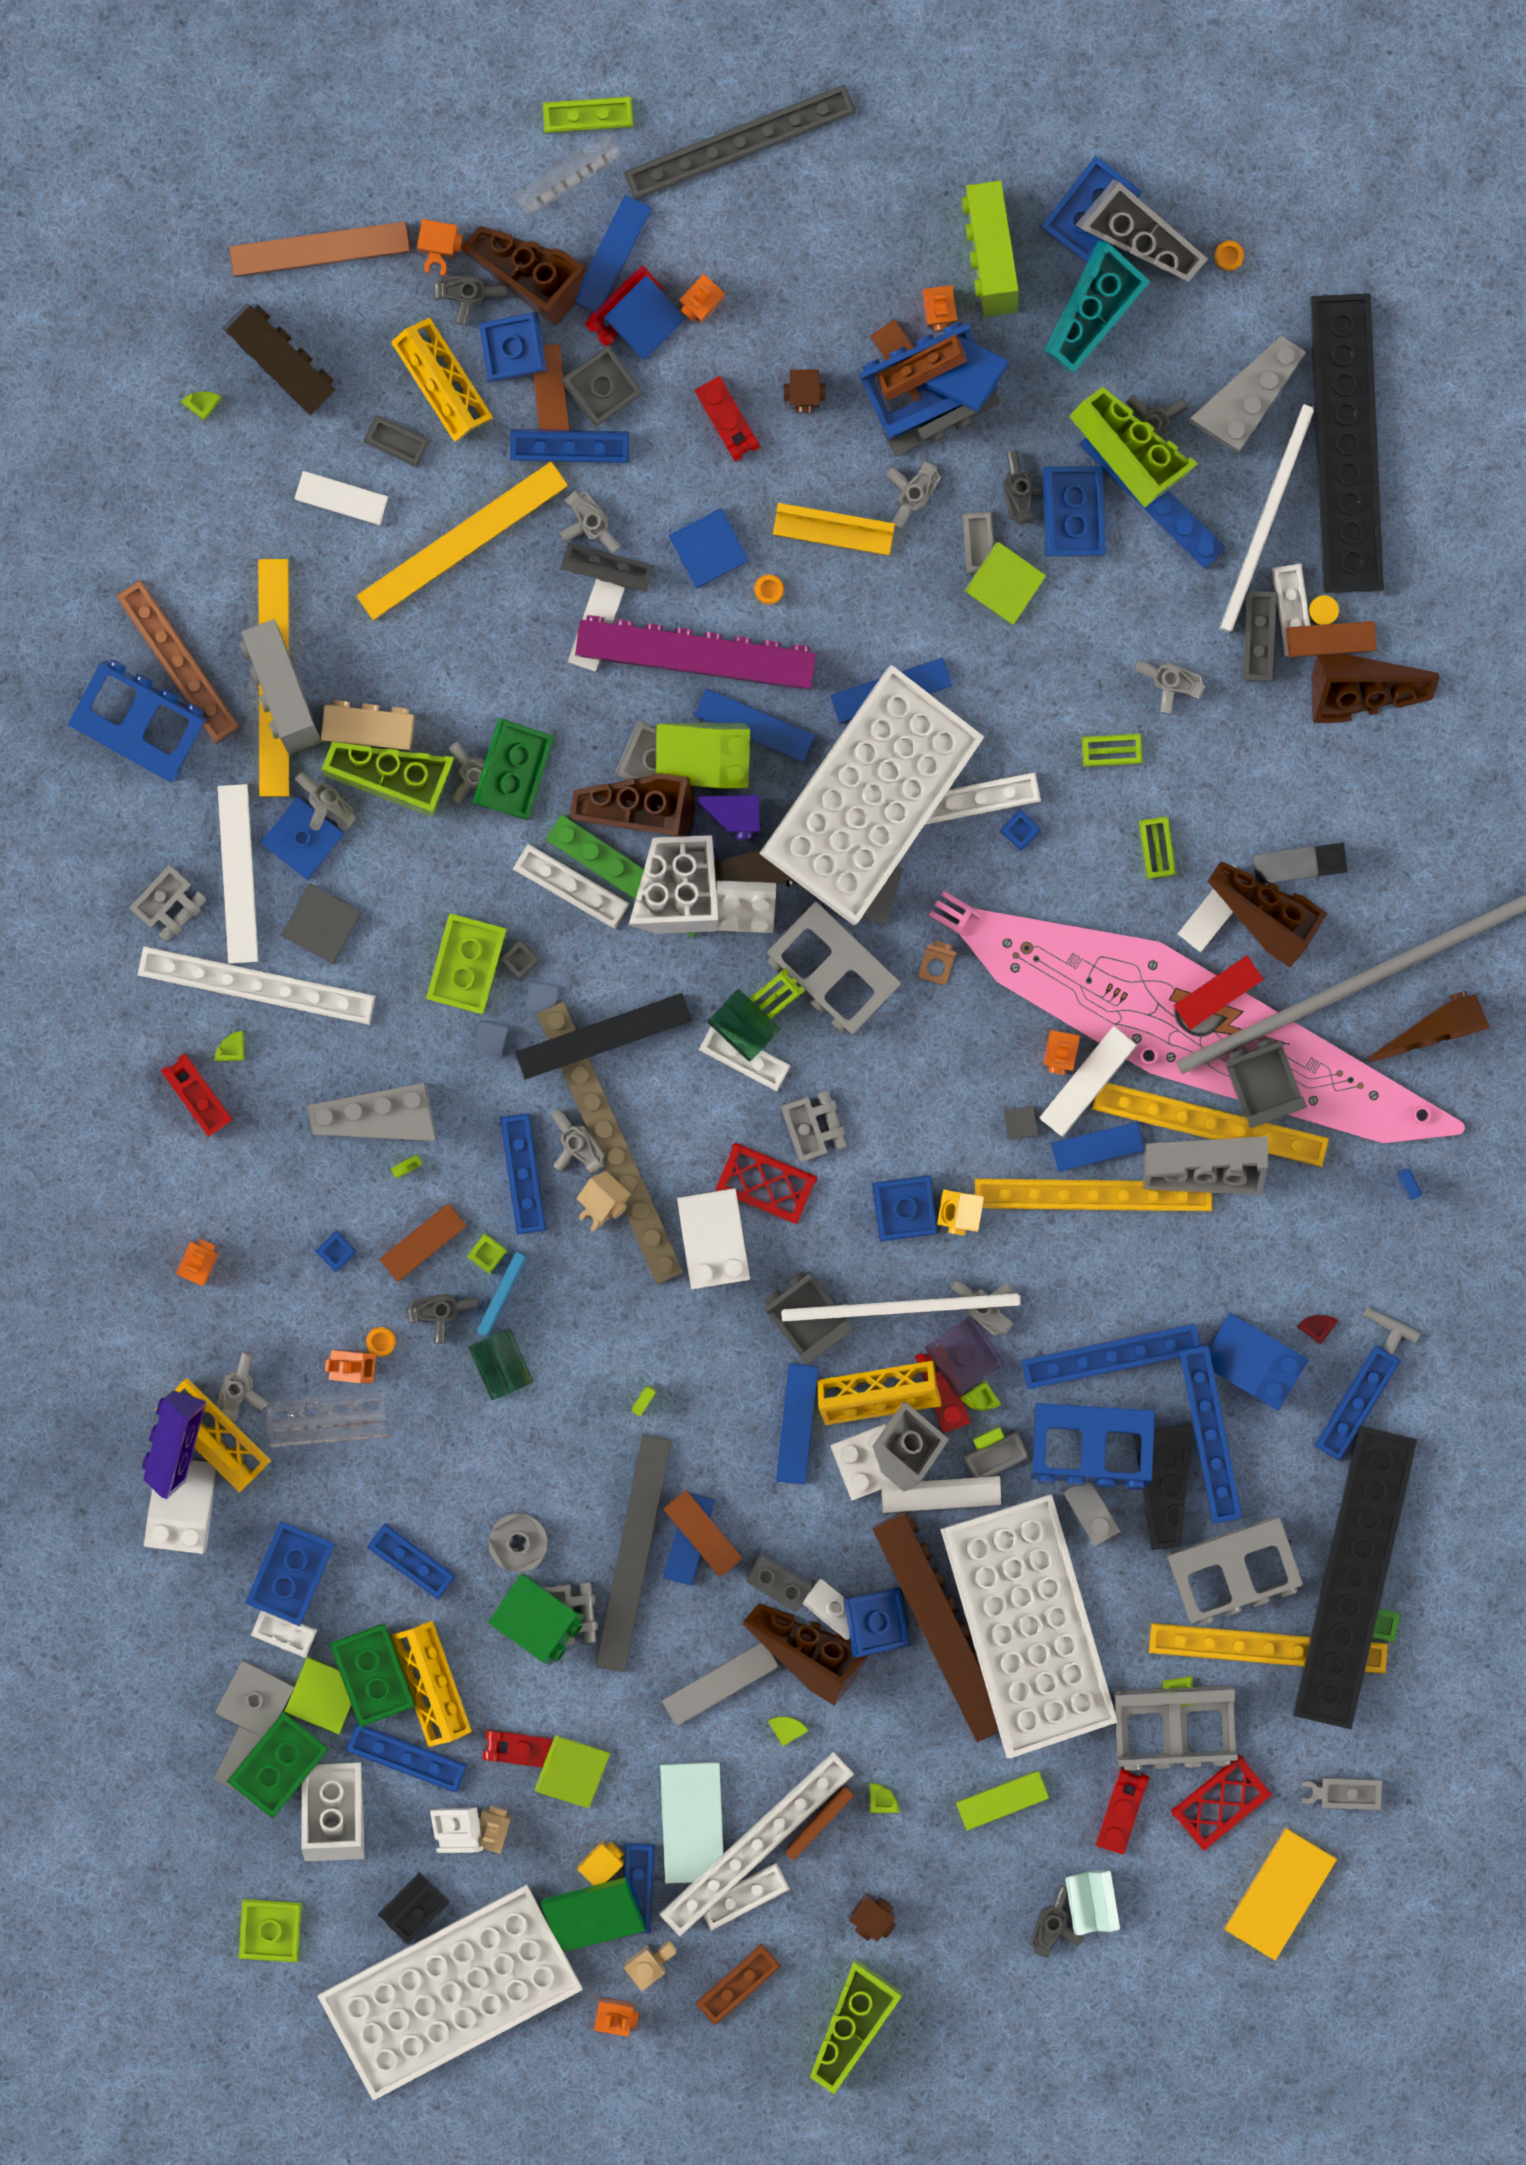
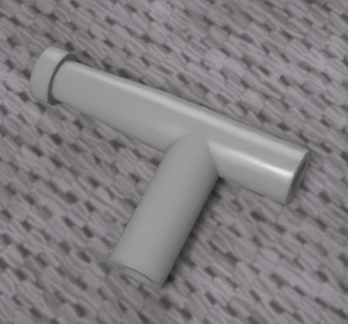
M1369 1306L1366 1307L1362 1315L1391 1331L1383 1346V1349L1391 1354L1394 1353L1401 1337L1416 1343L1420 1336V1332L1374 1311Z

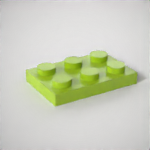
M449 913L426 999L484 1015L507 929Z

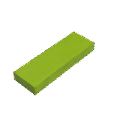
M631 96L543 103L545 134L634 128Z
M1039 1770L956 1801V1805L966 1831L1047 1800L1049 1796Z

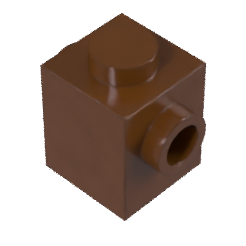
M819 369L790 370V383H784V401H790V409H796L797 414L814 413V408H820V401H825V383H819Z
M867 1893L849 1915V1921L857 1926L855 1931L867 1941L873 1938L878 1942L882 1936L886 1939L896 1926L893 1922L895 1914L891 1912L894 1907L883 1898L879 1897L878 1900H875Z

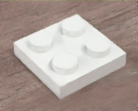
M716 882L718 908L716 931L773 933L776 883Z
M886 1424L830 1445L852 1501L881 1490V1484L893 1483L881 1473L872 1447L885 1429Z

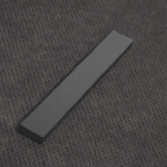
M844 84L624 171L634 199L638 200L853 115L856 112Z
M647 1434L642 1435L596 1667L624 1673L626 1670L671 1439Z

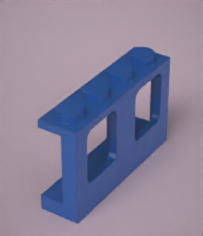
M960 322L954 323L943 329L945 332L943 335L936 338L932 334L918 340L916 342L918 346L908 351L906 347H902L889 354L891 358L882 363L876 359L862 366L864 371L859 373V378L888 441L932 422L963 405L929 389L926 384L927 382L916 387L920 395V399L917 402L895 412H890L874 381L875 376L955 334L976 344L970 333L968 323L962 326ZM997 385L995 386L991 394L997 392Z
M111 659L110 662L107 660L100 662L68 726L171 783L176 781L183 770L181 767L203 725L209 720V717L203 714L204 709L190 702L188 705L177 700L179 696L166 688H163L161 691L153 687L152 680L141 674L134 676L125 671L127 667L114 659ZM108 676H113L131 686L137 692L135 700L120 725L95 713L92 709V705ZM160 705L167 706L189 720V725L172 754L163 751L144 739V733Z
M1036 1403L1034 1409L1035 1423L1031 1479H1037V1483L1048 1485L1055 1484V1480L1067 1481V1485L1085 1486V1482L1097 1483V1487L1114 1488L1115 1484L1127 1485V1489L1144 1490V1486H1150L1152 1481L1155 1411ZM1049 1429L1078 1430L1081 1432V1464L1079 1469H1056L1046 1466V1434ZM1108 1433L1138 1434L1141 1437L1140 1471L1138 1473L1108 1472L1105 1469L1106 1435Z

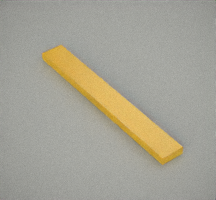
M549 462L363 590L356 597L372 620H376L568 487L567 483L553 463Z
M258 559L259 625L275 619L289 653V560ZM259 685L260 696L264 694L261 685ZM259 698V796L290 797V755L281 739L274 738L269 726V722L274 721L270 711L265 713Z
M1107 1083L1094 1098L1092 1110L1212 1140L1268 1136V1154L1320 1167L1323 1165L1329 1138L1270 1123L1248 1128L1245 1117L1111 1083Z
M975 1179V1195L984 1197L982 1208L1212 1211V1193L1143 1189V1181Z
M1151 1623L1149 1653L1304 1666L1310 1636ZM1371 1642L1365 1672H1386L1387 1643Z

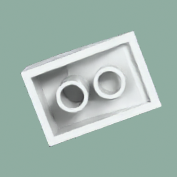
M736 1188L678 1197L677 1202L691 1289L750 1280Z
M191 1460L185 1484L168 1499L160 1497L152 1489L144 1547L199 1554L206 1552L217 1471L209 1462Z
M361 1762L317 1764L302 1782V1852L305 1861L364 1859Z

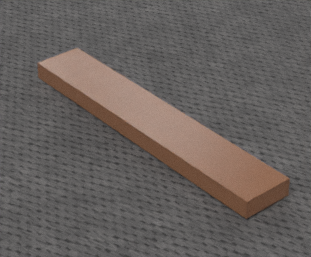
M406 221L229 246L234 277L410 252Z
M139 580L116 596L186 701L204 709L203 714L209 717V720L203 726L215 744L241 728L143 582Z

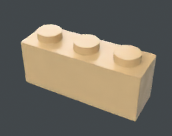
M333 700L332 705H325L321 741L411 752L415 716L409 714V709L391 707V712L379 711V705L362 704V708L359 709L350 708V702Z

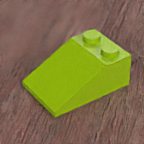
M657 723L655 774L664 773L689 777L691 786L749 788L750 728L745 723Z

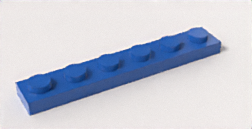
M1085 437L1079 443V446L1099 466H1103V470L1204 570L1226 549L1169 491H1166L1144 508L1090 441Z
M1194 1323L1022 1359L1021 1363L1027 1389L1180 1358L1179 1349L1199 1346L1200 1342L1196 1324Z
M1204 1344L1179 1349L1212 1523L1240 1519L1242 1514L1209 1345Z

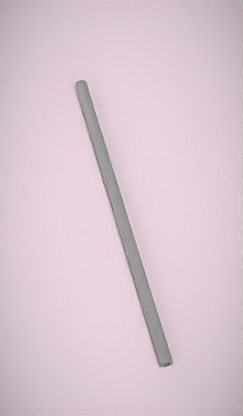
M1526 895L1177 1060L1176 1064L1180 1073L1185 1074L1525 912Z

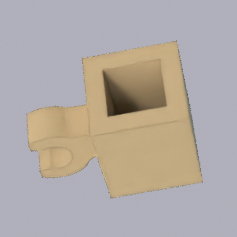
M607 1171L595 1175L589 1179L576 1198L586 1208V1210L581 1212L579 1219L583 1221L591 1216L594 1222L590 1230L594 1231L602 1227L604 1221L612 1217L614 1219L618 1218L627 1208L625 1202L631 1194Z
M490 1805L489 1809L483 1808L480 1817L481 1837L478 1838L479 1846H483V1849L501 1854L512 1817L506 1814L507 1809L495 1805Z
M670 1941L655 1952L647 1945L624 1962V1969L638 1988L643 1991L665 1974L666 1967L663 1965V1962L675 1955L677 1949Z

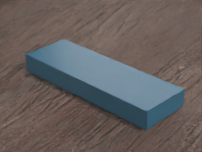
M519 1251L515 1252L476 1332L484 1336L490 1334L527 1259L525 1254Z

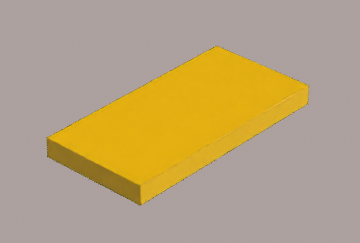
M1285 1827L1224 1929L1276 1961L1337 1859Z

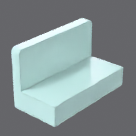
M1090 1870L1067 1876L1065 1880L1074 1934L1083 1935L1094 1931L1112 1932L1120 1930L1111 1871Z

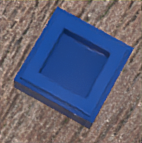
M1020 809L1000 832L1022 851L1042 829Z
M1405 1168L1396 1173L1409 1200L1422 1196V1192L1410 1169Z
M337 1230L316 1250V1253L335 1272L358 1252Z

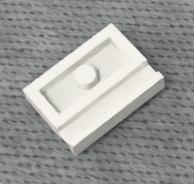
M477 1807L437 1808L430 1810L434 1838L439 1840L440 1848H436L437 1853H475L483 1850V1846H479L478 1840L481 1837Z

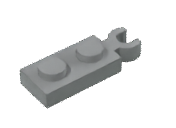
M1322 1777L1321 1786L1316 1785L1310 1780L1301 1781L1302 1787L1312 1788L1311 1796L1300 1797L1302 1803L1312 1804L1317 1799H1321V1808L1381 1810V1779Z

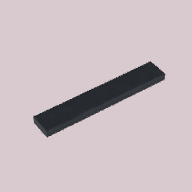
M680 993L514 1053L524 1080L691 1022L692 1019L683 994Z

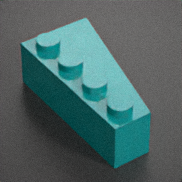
M1098 241L1043 352L1064 371L1074 373L1150 283V280L1108 242Z

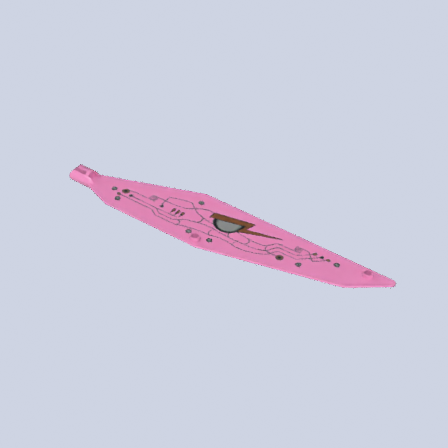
M942 891V897L964 909L965 912L962 915L937 900L934 906L956 918L959 922L956 925L932 910L928 916L960 934L996 982L1098 1043L1103 1040L1113 1026H1116L1137 1044V1047L1127 1060L1150 1074L1238 1100L1224 1061L1230 1059L1229 1053L1185 1074L1180 1073L1176 1061L1278 1013L1277 1011L1244 993L1189 1030L1173 1005L1216 975L1159 941L974 909L948 892ZM1295 1022L1231 1051L1234 1052L1245 1048L1248 1053L1258 1049L1256 1043L1272 1037L1275 1042L1282 1040L1283 1049L1299 1092L1307 1108L1288 1114L1290 1116L1380 1143L1460 1135L1465 1129L1463 1122ZM1146 1050H1151L1154 1054L1151 1061H1146L1143 1058V1053ZM1421 1109L1425 1110L1427 1114L1426 1118L1422 1121L1418 1120L1416 1116L1417 1112Z

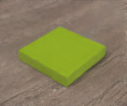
M996 542L964 592L1008 623L1014 625L1046 575L1000 542Z
M307 1656L285 1713L340 1734L351 1708V1702L338 1668Z
M555 1734L534 1790L553 1798L590 1808L610 1753L606 1750Z
M243 1898L239 1959L298 1963L302 1902Z

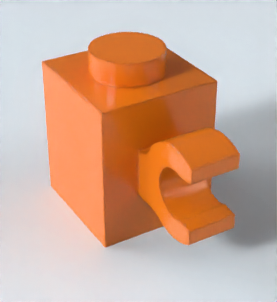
M422 219L417 250L419 253L429 254L424 264L425 274L430 273V267L433 264H439L441 266L440 276L446 275L447 265L441 257L454 259L455 251L460 252L463 234H458L459 229L457 225Z
M703 273L679 299L680 304L683 306L680 311L691 322L697 319L702 324L726 298V295Z
M953 285L923 289L922 295L927 328L933 327L934 332H942L944 328L957 323Z
M1054 1030L1049 1031L1043 1065L1049 1066L1048 1072L1065 1075L1066 1070L1073 1071L1080 1039L1079 1035Z
M201 1238L198 1243L191 1241L176 1275L198 1285L205 1286L220 1255L219 1252L214 1250L216 1245Z
M331 1350V1356L326 1360L325 1372H329V1380L374 1383L376 1353Z
M600 1997L594 2031L629 2037L630 2029L636 2030L639 2012L634 2011L635 2003Z

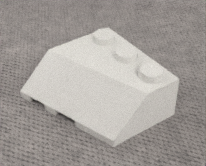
M712 835L653 838L629 926L655 934L716 931L718 908Z

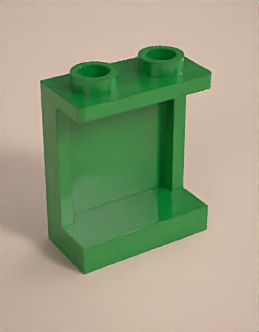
M521 1574L488 1623L544 1664L551 1665L563 1657L566 1651L564 1646L570 1637L574 1638L583 1626L581 1621L584 1615L576 1612L545 1590L531 1576Z

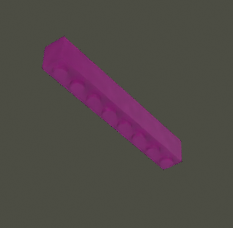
M587 615L586 620L580 619L575 656L806 690L811 689L816 653L810 652V647L793 645L792 649L780 648L781 643L763 640V645L751 644V638L734 636L733 641L722 640V634L704 632V637L692 635L693 630L675 628V633L663 631V626L656 624H646L645 628L633 627L634 622L616 619V624L604 623V617Z

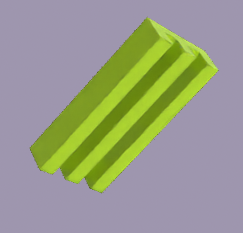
M1141 734L1081 737L1083 767L1143 763ZM1135 740V746L1088 749V743ZM1136 752V758L1089 760V755Z
M1168 816L1139 820L1146 879L1176 875ZM1160 823L1163 824L1169 870L1163 871L1157 824ZM1146 825H1151L1157 872H1152Z
M786 968L742 1004L761 1027L805 991L802 986L798 987L795 984L797 980L794 977H789V971ZM780 980L785 983L755 1008L752 1005ZM790 989L793 992L762 1017L760 1012L786 990Z

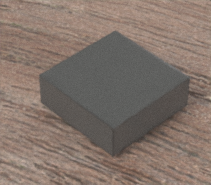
M521 939L499 958L519 980L541 961Z
M1034 1106L1004 1110L1009 1140L1038 1135Z

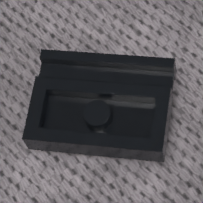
M419 1871L378 1913V1916L409 1945L450 1903V1900Z

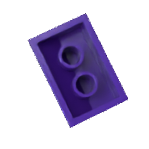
M759 795L699 796L700 807L730 836H736V841H754V835H760Z
M174 1390L165 1398L162 1397L158 1403L156 1414L160 1415L157 1425L153 1426L149 1441L153 1442L151 1451L147 1452L142 1464V1469H145L143 1480L164 1499H168L186 1482L206 1405L204 1400Z

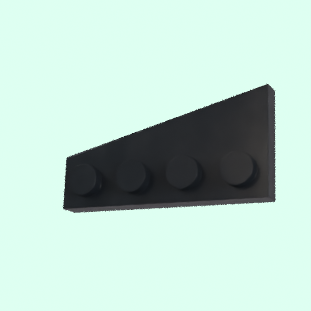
M1192 1423L1154 1429L1152 1481L1150 1486H1144V1490H1142L1151 1550L1181 1546ZM1134 1434L1140 1471L1141 1437L1138 1434Z

